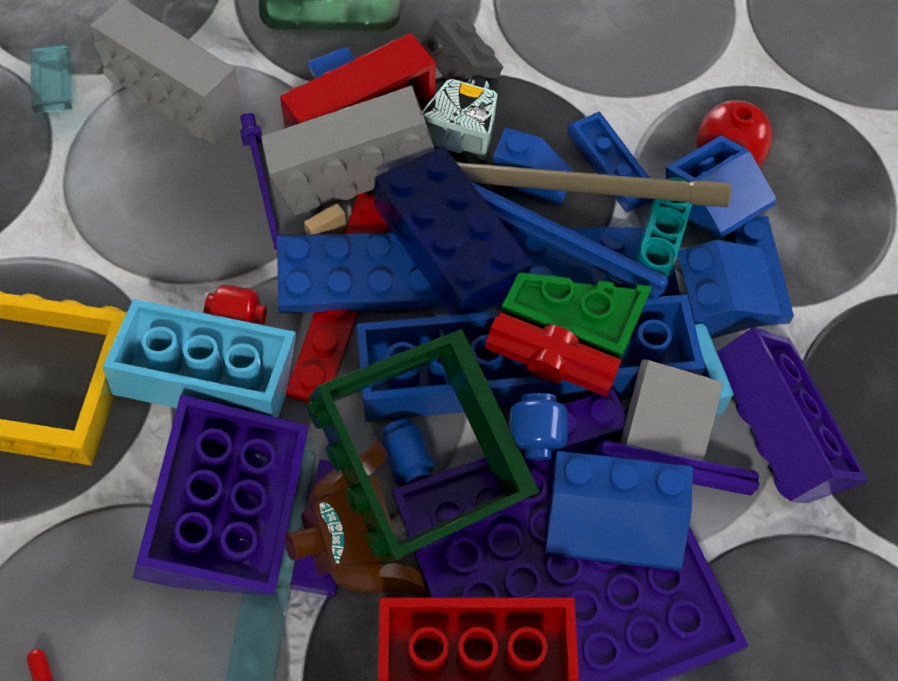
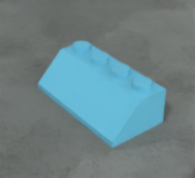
M133 299L104 362L103 370L112 395L177 408L180 395L278 418L286 397L296 332Z

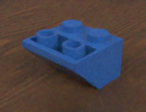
M722 135L666 167L665 180L677 177L688 182L700 180L732 183L729 208L692 204L688 217L689 220L720 239L776 205V197L751 152Z

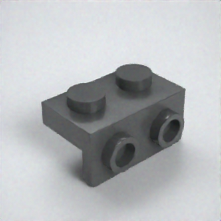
M436 19L422 43L423 48L434 59L436 68L446 81L454 79L468 83L472 76L498 78L504 68L495 57L494 50L485 44L476 33L474 25L464 19Z

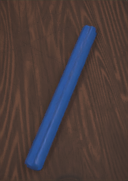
M471 181L462 182L459 185L456 193V198L459 202L635 289L637 285L652 286L649 296L653 298H658L665 291L668 283L666 276Z

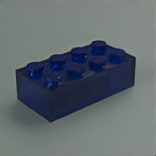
M444 145L374 177L375 208L450 315L481 313L506 299L518 273L530 274L531 261Z

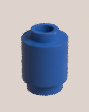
M400 419L385 426L381 431L383 438L381 443L387 450L386 459L397 483L409 484L430 477V472L435 468V462L420 427L414 426L411 419Z

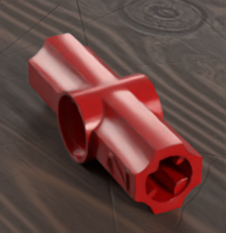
M501 312L496 316L491 326L485 349L527 365V369L535 377L543 381L559 383L565 380L605 397L610 392L622 361L580 344L578 338L571 331L563 327L548 325L542 329Z

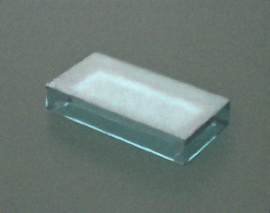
M67 45L30 49L31 106L34 113L72 109L70 52Z

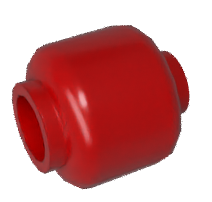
M221 285L214 293L207 295L203 313L265 325L267 307L260 305L259 295L253 289Z

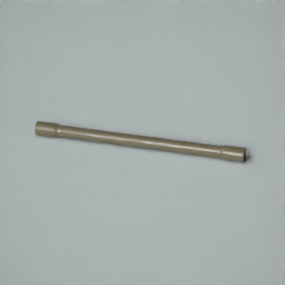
M438 161L440 168L428 171L422 176L407 178L413 180L423 178L457 182L471 181L479 184L689 202L693 205L725 208L730 206L732 183L700 180L687 182Z

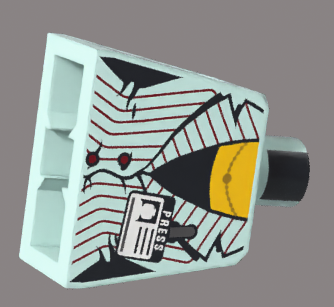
M472 76L468 83L454 79L447 80L423 109L422 114L429 129L433 146L460 154L462 151H467L474 154L478 159L486 161L498 96L495 91L489 90V84L486 79L481 76Z

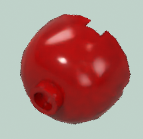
M741 100L726 101L712 108L704 117L698 130L695 145L696 149H698V147L700 148L722 135L749 150L760 168L769 155L773 131L769 118L759 107Z

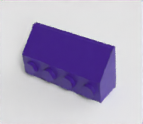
M753 327L717 351L734 396L738 401L735 404L736 410L753 430L756 436L754 440L755 447L759 454L771 465L775 473L773 477L774 484L784 498L788 499L789 502L810 503L868 481L790 338Z

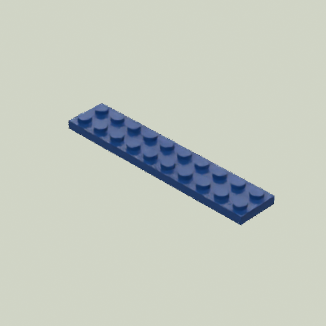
M645 227L574 228L570 230L629 259L635 260ZM518 230L277 236L279 313L326 312V310L348 309V311L502 306L518 273L567 277L573 283L597 285L598 281L614 282V287L635 289ZM674 265L669 273L665 291L661 296L679 295L680 293Z

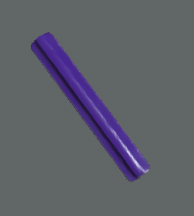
M607 440L602 441L596 450V455L693 466L694 485L749 496L753 495L760 486L758 481L759 474L754 470Z

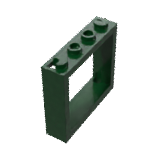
M462 329L318 385L308 397L310 403L307 405L309 416L317 429H323L329 443L326 446L329 461L337 472L341 470L348 485V488L345 489L347 501L355 514H361L368 529L365 532L368 548L375 558H381L383 565L539 492ZM440 360L502 491V495L398 543L334 402Z

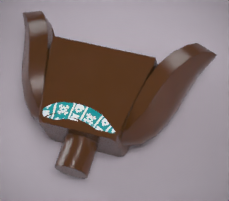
M376 439L364 452L358 455L368 478L379 469L387 456V450L379 439ZM333 469L324 475L310 494V507L301 513L304 529L286 533L285 547L289 558L293 561L312 556L319 575L330 574L336 584L347 590L359 593H406L427 598L428 588L424 575L412 567L395 564L402 560V557L383 565L381 558H375L370 552L365 540V532L368 529L361 514H355L347 501L345 489L348 488V485L341 470L337 472ZM377 476L371 477L369 480L395 535Z

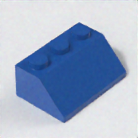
M557 451L551 471L545 555L680 571L682 569L692 512L693 466Z

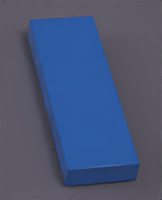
M600 111L568 125L567 133L597 174L650 178ZM614 196L625 213L655 200Z

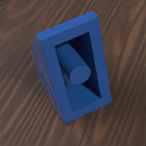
M506 127L493 156V165L574 172L541 137ZM497 185L558 204H563L567 191Z

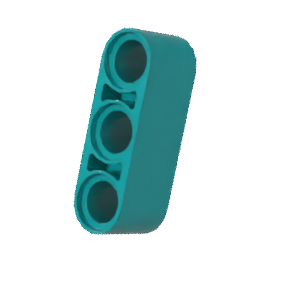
M672 177V178H667V179H666V180H675V181H686V180H684V179H682V178H677V177ZM655 199L650 209L634 261L668 278L679 252L692 204L689 202Z

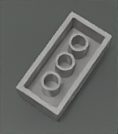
M119 0L90 25L95 39L94 46L101 56L104 65L103 72L108 80L117 86L121 84L130 90L139 101L143 103L149 102L157 107L167 119L172 121L175 119L185 125L195 137H203L217 145L241 122L240 116L244 114L234 67L125 0Z
M412 86L261 137L269 175L294 215L310 213L319 207L337 201H346L355 195L376 188H385L394 182L413 176H422L428 171L440 168L429 129Z

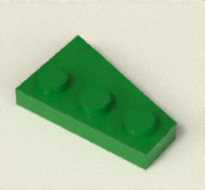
M518 273L502 305L501 313L542 329L548 325L563 327L571 331L578 338L580 344L622 359L652 286L637 285L636 289L614 287V282L598 281L597 285L573 283L567 277Z

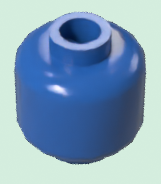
M545 393L524 394L521 396V401L515 403L510 408L509 429L519 450L525 451V459L550 460L552 459V451L560 450L567 445L568 412L562 403L556 402V395Z

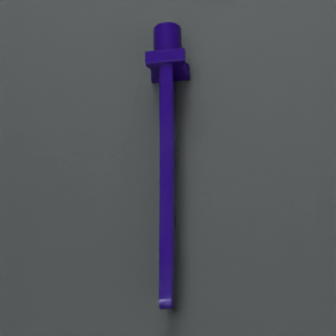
M245 113L240 116L243 146L250 145L274 249L277 250L278 233L257 143H262L260 125L257 126L253 113Z

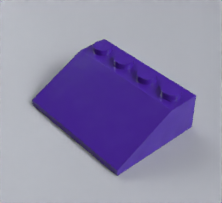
M180 395L132 579L183 589L274 596L309 425Z

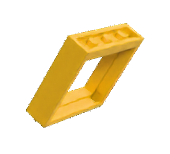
M0 291L1 319L106 335L75 430L0 419V451L93 465L115 397L109 388L103 365L127 312L113 306L97 308L84 306L74 300L58 302L45 300L35 294L27 293L19 296Z

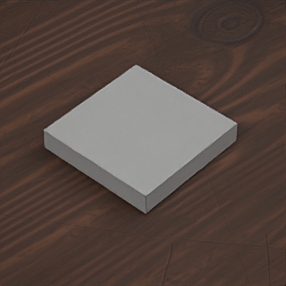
M642 359L620 443L704 460L724 382Z

